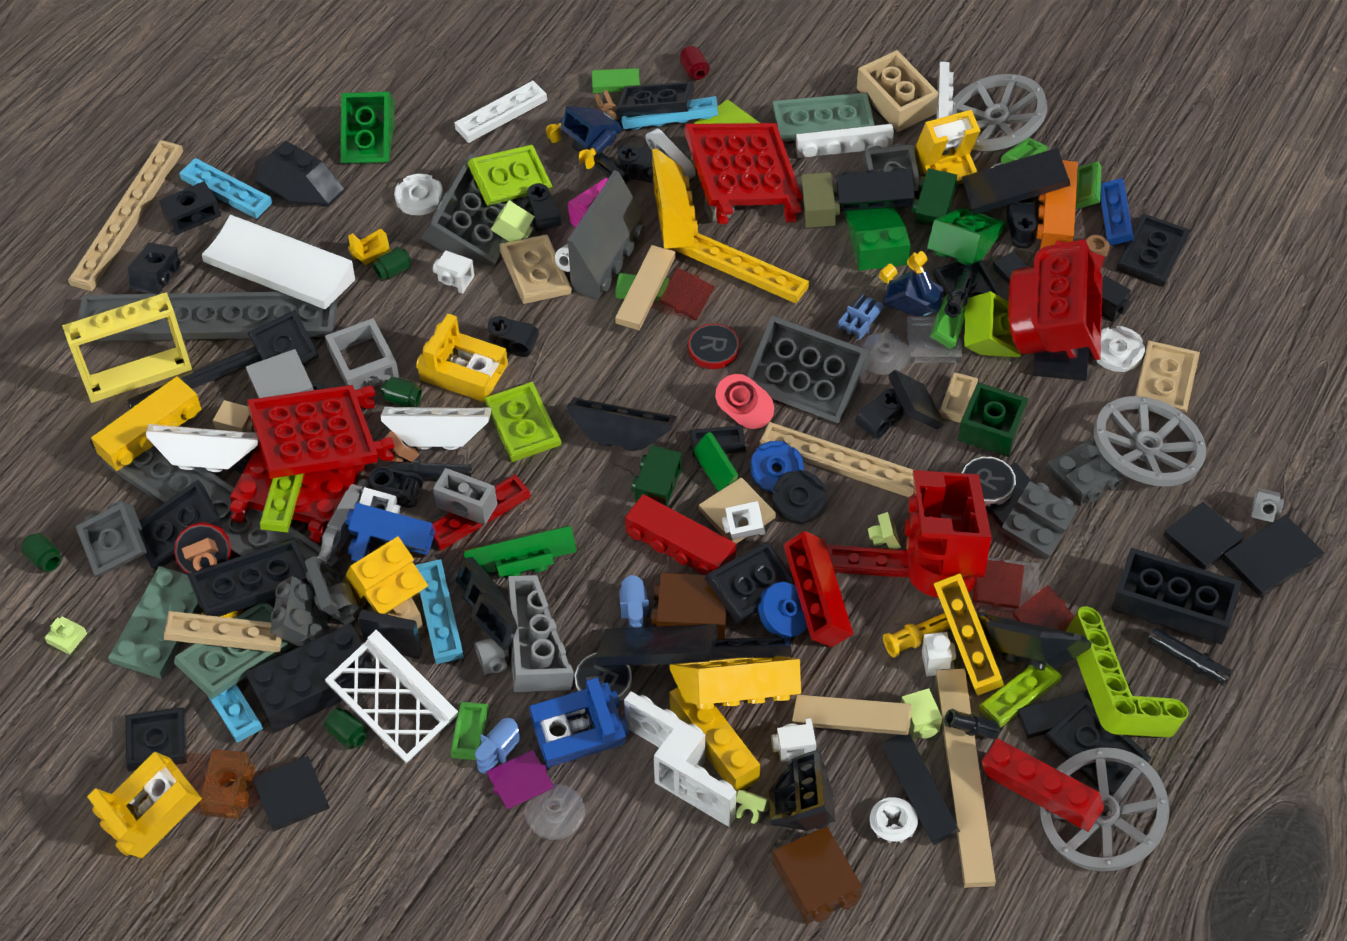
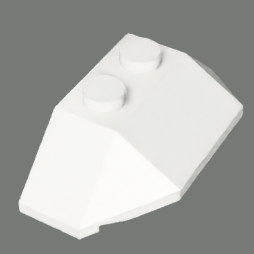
M384 407L381 421L408 446H416V448L423 450L430 449L432 446L453 450L463 447L489 422L491 408Z
M148 424L146 437L172 465H178L180 469L185 470L205 467L208 471L220 472L223 469H229L258 446V437L254 432Z

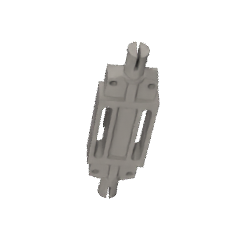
M361 479L357 485H350L329 521L327 529L322 536L321 551L317 556L324 563L327 564L329 558L333 559L336 552L340 553L351 533L348 530V525H346L348 511L350 508H355L356 502H360L364 487L369 488L368 481Z

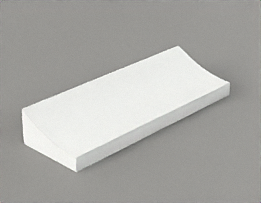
M233 215L229 216L216 239L202 253L203 262L323 309H326L355 281L352 260Z

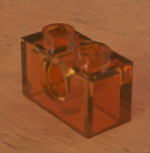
M212 749L201 793L202 799L199 801L205 816L240 819L242 808H246L248 804V782L253 781L252 778H254L255 765L251 764L247 752ZM228 782H234L229 787H223Z

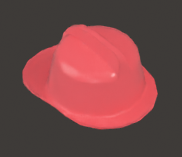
M732 374L719 382L715 394L717 404L736 422L749 429L762 428L770 422L774 415L772 398L751 378L743 374Z

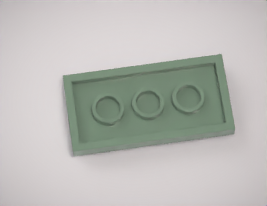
M867 93L773 101L774 119L783 142L796 141V134L874 126Z
M158 567L108 657L111 664L157 678H163L182 643L164 640L168 611L197 614L200 609L187 574Z
M264 601L256 604L235 619L272 623L271 614L274 608ZM282 639L279 653L195 643L176 655L174 664L211 699H214L246 678L245 672L273 660L293 647L294 644Z

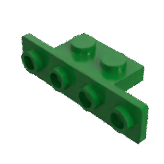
M567 525L467 549L463 553L465 558L473 557L487 574L497 571L499 577L504 576L505 579H508L509 576H520V572L527 570L532 572L544 571L548 569V565L554 564V557L575 553L576 545L572 527Z

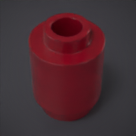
M688 46L681 51L680 63L691 80L703 79L709 73L710 66L700 49Z

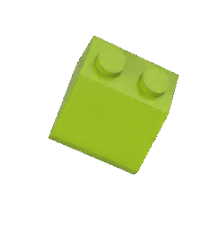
M991 291L969 298L964 313L965 347L979 355L1020 357L1021 353L1016 349L1010 332L1008 301Z

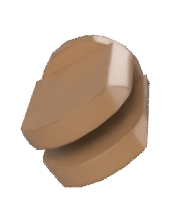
M603 91L605 104L602 103L599 93L594 94L597 108L604 111L614 120H617V106L612 102L608 91Z

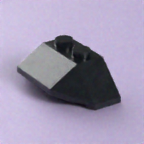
M286 140L272 146L255 161L256 183L291 204H321V206L329 207L345 192L343 186L323 161Z
M573 397L567 405V412L589 440L596 441L602 446H623L628 451L643 450L668 433L677 421V416L638 410Z
M981 612L977 613L981 627L993 650L1002 656V661L1009 664L1018 665L1020 661L1028 663V667L1035 670L1044 671L1045 667L1056 670L1089 650L1092 642L1081 634Z
M817 749L791 758L787 764L788 768L780 774L769 790L771 824L773 826L805 831L827 827L830 823L835 822L836 819L833 791L820 750Z

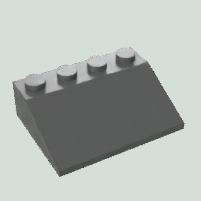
M469 154L458 169L421 238L443 252L446 250L474 261L494 266L501 254L500 244L507 243V240L490 229L508 201L487 206L467 164L470 159L476 157ZM528 196L510 201L524 209L529 199Z
M613 171L568 238L571 288L573 291L598 300L604 291H608L613 276L621 271L624 259L632 254L637 239H641L645 232L643 214L618 171Z
M771 315L747 377L764 389L773 400L840 424L864 378L872 356L866 349Z

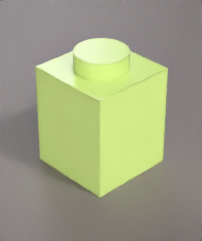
M509 200L500 211L490 230L509 242L521 240L522 238L527 239L533 230L530 224L535 216Z
M929 688L902 696L901 703L911 704L912 706L909 733L913 740L920 737L924 739L930 738L937 732H940L942 716Z

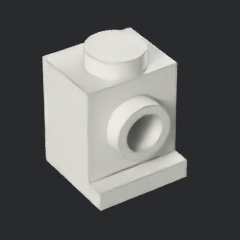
M445 250L441 258L435 261L433 273L438 274V281L448 286L457 287L458 292L463 294L474 278L473 261Z
M364 487L360 504L375 508L381 506L386 511L399 514L400 506L396 505V496Z
M758 501L725 508L727 517L722 518L725 534L731 533L733 540L765 534ZM741 520L748 521L747 526H738Z
M947 632L924 634L922 657L926 676H935L936 670L955 669L953 660L956 659L954 643H950Z
M811 718L805 719V724L803 725L787 724L777 728V734L771 735L773 752L779 753L780 763L788 762L791 758L816 750V740Z

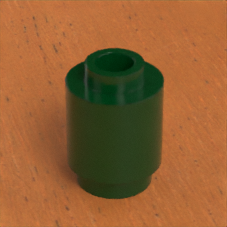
M397 246L377 257L372 266L381 281L385 279L390 280L410 269L411 257L406 249L401 250Z
M391 376L389 380L384 381L381 395H384V401L402 407H417L421 399L422 388L418 387L414 382Z
M35 533L24 539L21 552L37 569L52 572L61 564L62 557L59 549L44 534Z
M335 708L325 719L324 725L327 727L328 733L347 749L359 748L367 740L368 727L348 710Z

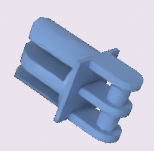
M862 294L852 307L847 306V311L839 320L837 329L841 330L843 328L847 330V334L851 335L853 333L860 340L865 333H869V326L883 310V304L879 301L875 304L873 298L868 297L866 299V295Z
M630 575L622 581V587L619 592L621 619H629V628L644 627L643 616H649L647 590L643 585L642 579L638 576Z
M504 718L486 737L482 734L480 735L481 745L475 752L478 771L486 774V771L493 769L499 761L506 763V756L520 741L519 729L513 719Z

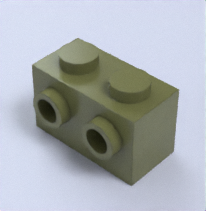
M831 172L801 174L806 228L835 226V215H840L839 200H834V197H838L837 182H832Z

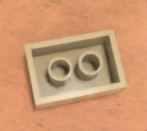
M898 50L858 68L857 90L860 93H867L870 104L889 124H892L897 132L937 114L939 93Z

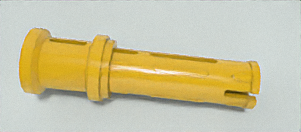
M943 613L917 625L906 624L904 629L893 634L888 632L883 635V642L889 655L895 658L899 656L900 652L908 648H918L922 644L924 634L942 633L951 629L946 614Z

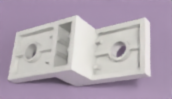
M630 691L624 699L625 719L628 729L659 747L654 755L655 783L730 827L736 819L737 791L727 781H719L710 776L702 767L705 763V734L694 724L688 725L678 719L677 715L668 709L662 710L655 706L648 697L644 695L638 696Z

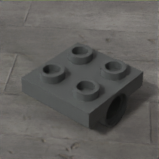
M313 556L305 561L308 570L306 578L310 585L314 587L316 593L314 601L319 610L325 611L333 619H337L345 625L355 621L354 613L358 610V604L349 583H342L340 573L317 557Z

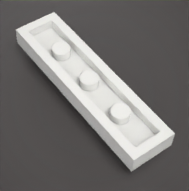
M940 62L937 119L952 115L954 72H949V62Z
M531 81L454 122L455 129L470 143L546 102L547 94L534 81Z
M892 124L796 134L797 158L859 152L873 146L888 148L893 143Z

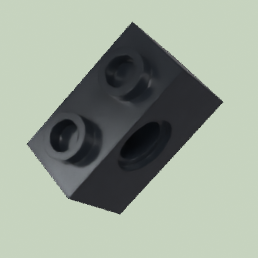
M205 181L159 200L164 218L175 235L221 217L217 200Z
M149 242L128 267L130 289L159 294L169 284L175 273H178L180 270L181 260L178 258L177 247Z

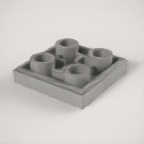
M296 349L246 366L247 373L258 398L313 391V386Z

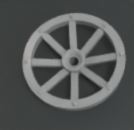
M1000 74L980 79L965 87L952 100V115L972 109L974 117L981 119L977 121L979 128H986L976 139L972 150L976 151L1001 150L1024 141L1041 126L1047 113V101L1041 86L1028 77L1016 74ZM1007 86L1001 103L994 104L987 89ZM1015 87L1031 92L1008 108ZM979 93L987 109L984 112L966 106L964 103ZM1037 99L1035 113L1014 115ZM1027 122L1015 132L1009 127L1010 123ZM994 131H1002L1006 135L988 139Z
M1128 396L1113 400L1103 407L1094 425V439L1103 457L1122 474L1145 484L1154 486L1183 484L1197 475L1205 461L1206 444L1198 427L1184 413L1156 399ZM1138 409L1139 434L1121 415L1120 411ZM1148 411L1164 416L1170 421L1157 433L1149 431ZM1111 417L1129 438L1106 431L1107 420ZM1177 426L1184 431L1190 442L1163 443L1162 441ZM1110 442L1127 447L1133 451L1121 456ZM1194 451V459L1188 465L1165 453ZM1136 459L1145 461L1149 470L1140 468L1131 462ZM1156 460L1179 471L1161 473Z
M1096 748L1083 751L1066 760L1057 770L1070 776L1081 767L1096 763L1099 792L1104 810L1089 832L1082 829L1070 841L1065 843L1058 835L1053 819L1063 818L1040 806L1041 821L1045 833L1057 852L1069 862L1079 867L1093 871H1115L1132 866L1147 857L1164 836L1169 821V800L1165 786L1154 768L1144 759L1131 752L1117 748ZM1106 761L1123 763L1133 768L1113 797L1109 795ZM1143 774L1152 785L1156 799L1120 806ZM1157 809L1155 822L1148 835H1145L1121 818L1122 816ZM1105 810L1111 811L1110 815L1102 816ZM1116 826L1140 844L1124 854L1113 857L1112 827ZM1100 827L1102 828L1103 858L1087 856L1075 851Z

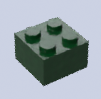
M977 382L960 422L958 441L1009 457L1025 418L1029 398Z

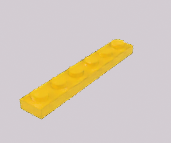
M699 233L697 236H694V246L670 248L793 303H797L809 286V281Z

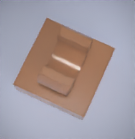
M392 430L385 436V438L392 437L394 442L392 452H395L394 460L391 461L403 462L405 458L413 462L419 456V453L413 446H408Z
M206 538L182 548L185 559L192 561L197 571L203 569L201 561L204 558L209 559L211 566L217 564L215 556L212 555L218 552L214 540Z

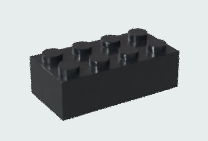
M1131 547L1111 610L1222 645L1230 626L1242 581Z
M351 623L245 672L250 688L273 733L343 701L325 682V679L363 645ZM365 651L358 658V668L375 669V665L367 651ZM355 662L348 668H355ZM342 673L334 681L341 688L354 689L355 673ZM358 673V689H368L375 686V674ZM347 693L350 697L354 696V693Z

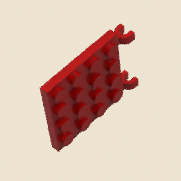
M776 123L685 125L684 133L708 205L716 206L717 208L716 218L718 224H728L729 219L727 215H732V206L784 204L786 222L797 221L795 213H800L802 210L800 203L803 196Z
M353 385L247 400L249 414L258 437V443L269 478L378 462V456L384 461L394 460L392 452L394 442L392 437L373 442L361 407L365 409L375 408L372 398L375 396L373 385L354 390Z
M259 443L230 496V511H234L231 517L233 522L242 524L249 508L264 511L273 478H269ZM366 464L304 473L292 519L309 523L308 530L312 531L309 536L311 541L321 542L324 531L344 494L351 484H357Z

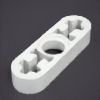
M657 128L646 134L645 138L650 150L658 149L682 166L683 174L688 176L689 180L696 176L695 168L691 161L660 129Z

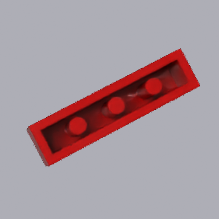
M644 494L625 516L626 533L631 538L647 543L655 551L673 557L679 564L687 565L697 570L700 575H707L736 559L735 542Z
M803 531L783 545L811 640L834 647L852 636L853 630L825 540Z
M998 738L981 761L988 778L1087 832L1090 831L1104 810L1100 792Z

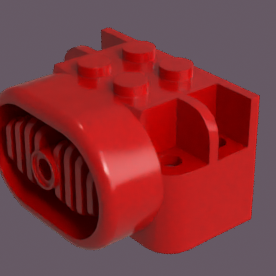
M1085 239L1043 247L1035 254L1034 266L1018 268L1011 273L1008 320L1014 345L1021 354L1027 355L1045 351L1059 352L1066 350L1069 358L1073 359L1078 356V348L1089 347L1095 360H1101L1103 277Z
M913 470L914 491L913 495L909 496L908 512L910 516L909 519H905L904 535L907 536L906 549L908 552L909 579L920 592L939 598L934 583L961 573L969 593L974 588L976 578H983L985 575L992 538L979 474Z

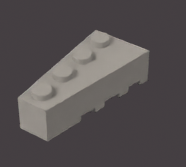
M537 575L509 576L507 603L518 626L510 645L514 692L571 690L574 672L571 664L569 665L564 645L560 642L556 631V624L549 613L548 603Z

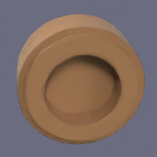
M1092 235L1086 238L1091 252L1107 256L1110 245L1106 238L1100 235Z

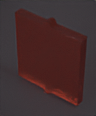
M677 268L659 302L674 309L676 313H682L697 321L715 286L699 279L698 275H692Z
M987 559L984 577L975 579L972 602L989 604L994 608L1001 606L1019 609L1025 565L1006 563L1002 559L999 561Z
M1046 585L1012 613L1017 621L1062 631L1067 630L1074 617L1065 606L1066 602L1060 600L1049 585Z

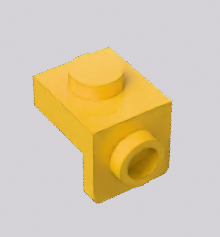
M382 229L361 240L353 233L348 236L350 244L348 250L354 259H359L365 266L375 261L377 257L390 251L387 234Z

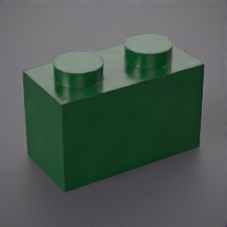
M928 168L926 177L921 176L918 187L921 195L919 199L915 198L912 207V213H915V223L933 226L934 219L949 213L957 186V174Z
M651 445L648 454H643L641 458V472L639 476L635 475L631 491L635 492V503L644 494L668 507L682 470V453Z

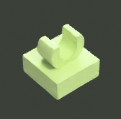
M886 512L878 515L880 526L868 528L869 537L873 539L874 546L886 543L889 549L901 548L896 525L889 513Z
M62 616L61 618L57 617L50 626L51 630L45 636V640L51 646L70 655L86 636L87 632L84 627Z
M745 790L738 791L736 802L743 805L737 809L736 817L742 819L744 811L750 809L753 812L751 823H758L761 817L760 811H768L769 799Z

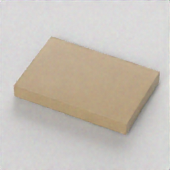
M548 234L500 244V252L523 304L571 294L572 288L566 274L555 262L556 252Z
M1148 340L1135 396L1148 397L1165 402L1186 415L1200 352Z

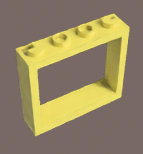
M167 292L62 325L91 403L192 370ZM165 317L167 318L175 348L92 375L89 374L79 345ZM183 359L184 363L176 364V361ZM100 386L101 390L93 392V388Z

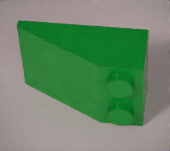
M390 92L341 93V164L389 163L395 112V100Z
M962 207L934 219L927 248L934 250L938 256H951L957 258V261L961 264L972 265L983 259L1006 228L1007 222L981 213L973 215L972 210Z
M895 208L845 211V218L859 271L884 268L888 264H892L894 267L907 265L910 242L906 227Z

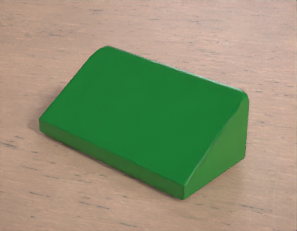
M708 432L694 448L693 452L719 492L738 479V473L714 435Z

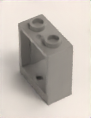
M374 318L325 336L329 354L345 386L353 385L354 390L371 385L374 388L382 385L391 376L399 378L396 360ZM374 338L384 358L349 370L340 351Z

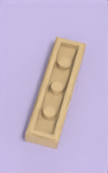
M651 245L615 317L616 324L637 330L641 329L675 259V251Z
M168 611L164 631V640L279 653L282 638L270 633V622Z
M797 695L792 722L793 724L803 725L805 724V719L811 718L813 727L908 735L912 706L905 703Z

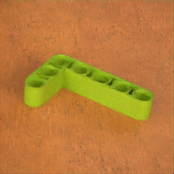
M1084 606L1079 608L1067 627L1066 632L1081 634L1092 642L1091 648L1077 656L1076 660L1102 727L1112 734L1174 736L1188 716L1187 707L1181 701L1173 698L1132 696L1100 614L1091 607Z

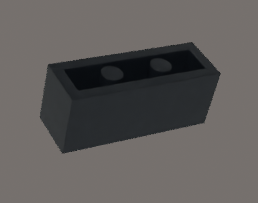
M894 168L891 171L881 172V170L873 169L866 173L856 174L854 171H847L842 173V175H837L840 212L913 206L912 170Z

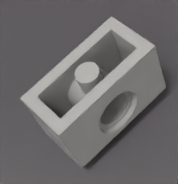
M445 468L433 488L437 508L486 525L497 506L494 485Z

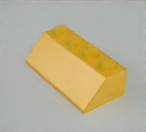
M652 149L654 193L664 249L694 246V236L698 235L697 220H695L694 205H692L689 177L684 176L682 166L658 149Z
M783 656L710 660L709 662L670 664V671L684 701L696 704L697 709L714 708V703L721 702L722 706L740 705V700H747L748 703L753 704L764 703L767 697H772L774 701L790 700V695L801 694L800 659Z

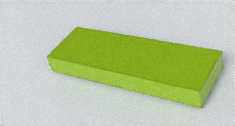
M304 474L273 478L260 521L261 530L288 533Z
M1027 667L981 703L979 711L987 719L997 722L998 726L1003 727L1017 716L1018 709L1028 707L1060 682L1062 675L1057 670L1045 667L1044 671H1039Z

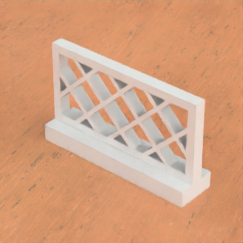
M377 630L325 679V682L406 764L446 725H449L458 714V711ZM366 650L376 658V669L358 668V658ZM355 662V668H348ZM379 662H380L386 669H379ZM342 673H355L354 689L341 688L334 680ZM358 673L375 674V689H358ZM379 674H392L396 678V689H378ZM399 682H400L406 689H399ZM347 693H354V700ZM357 694H375V709H362L357 704ZM378 694H396V708L378 709ZM399 694H412L416 698V710L399 709ZM420 703H421L427 710H420ZM368 714H375L374 720ZM378 714H395V730H383L378 725ZM399 714H416V730H399ZM420 715H433L439 724L433 730H419ZM389 735H395V742L389 737ZM398 735H416V746L408 754L398 746ZM419 735H426V736L419 742Z

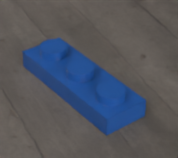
M1123 178L1101 183L1100 197L1109 245L1112 246L1134 240Z

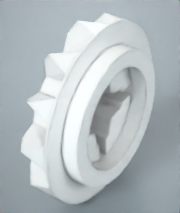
M895 797L882 799L871 810L870 828L876 833L877 838L881 837L887 840L888 843L892 841L902 843L908 837H912L917 828V813L912 805L903 799ZM900 815L898 822L900 826L893 824L887 828V817L893 819Z

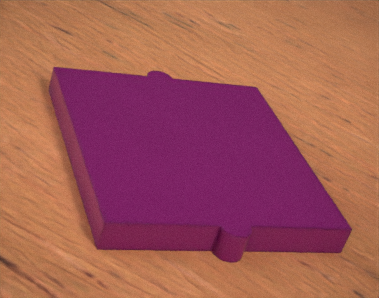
M533 750L486 771L494 786V794L499 795L507 810L554 788L552 781L546 773V766L541 765Z

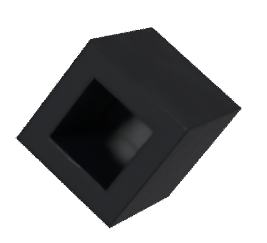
M1104 276L1102 280V316L1114 322L1120 314L1124 315L1129 309L1131 302L1128 300L1131 290L1107 276Z

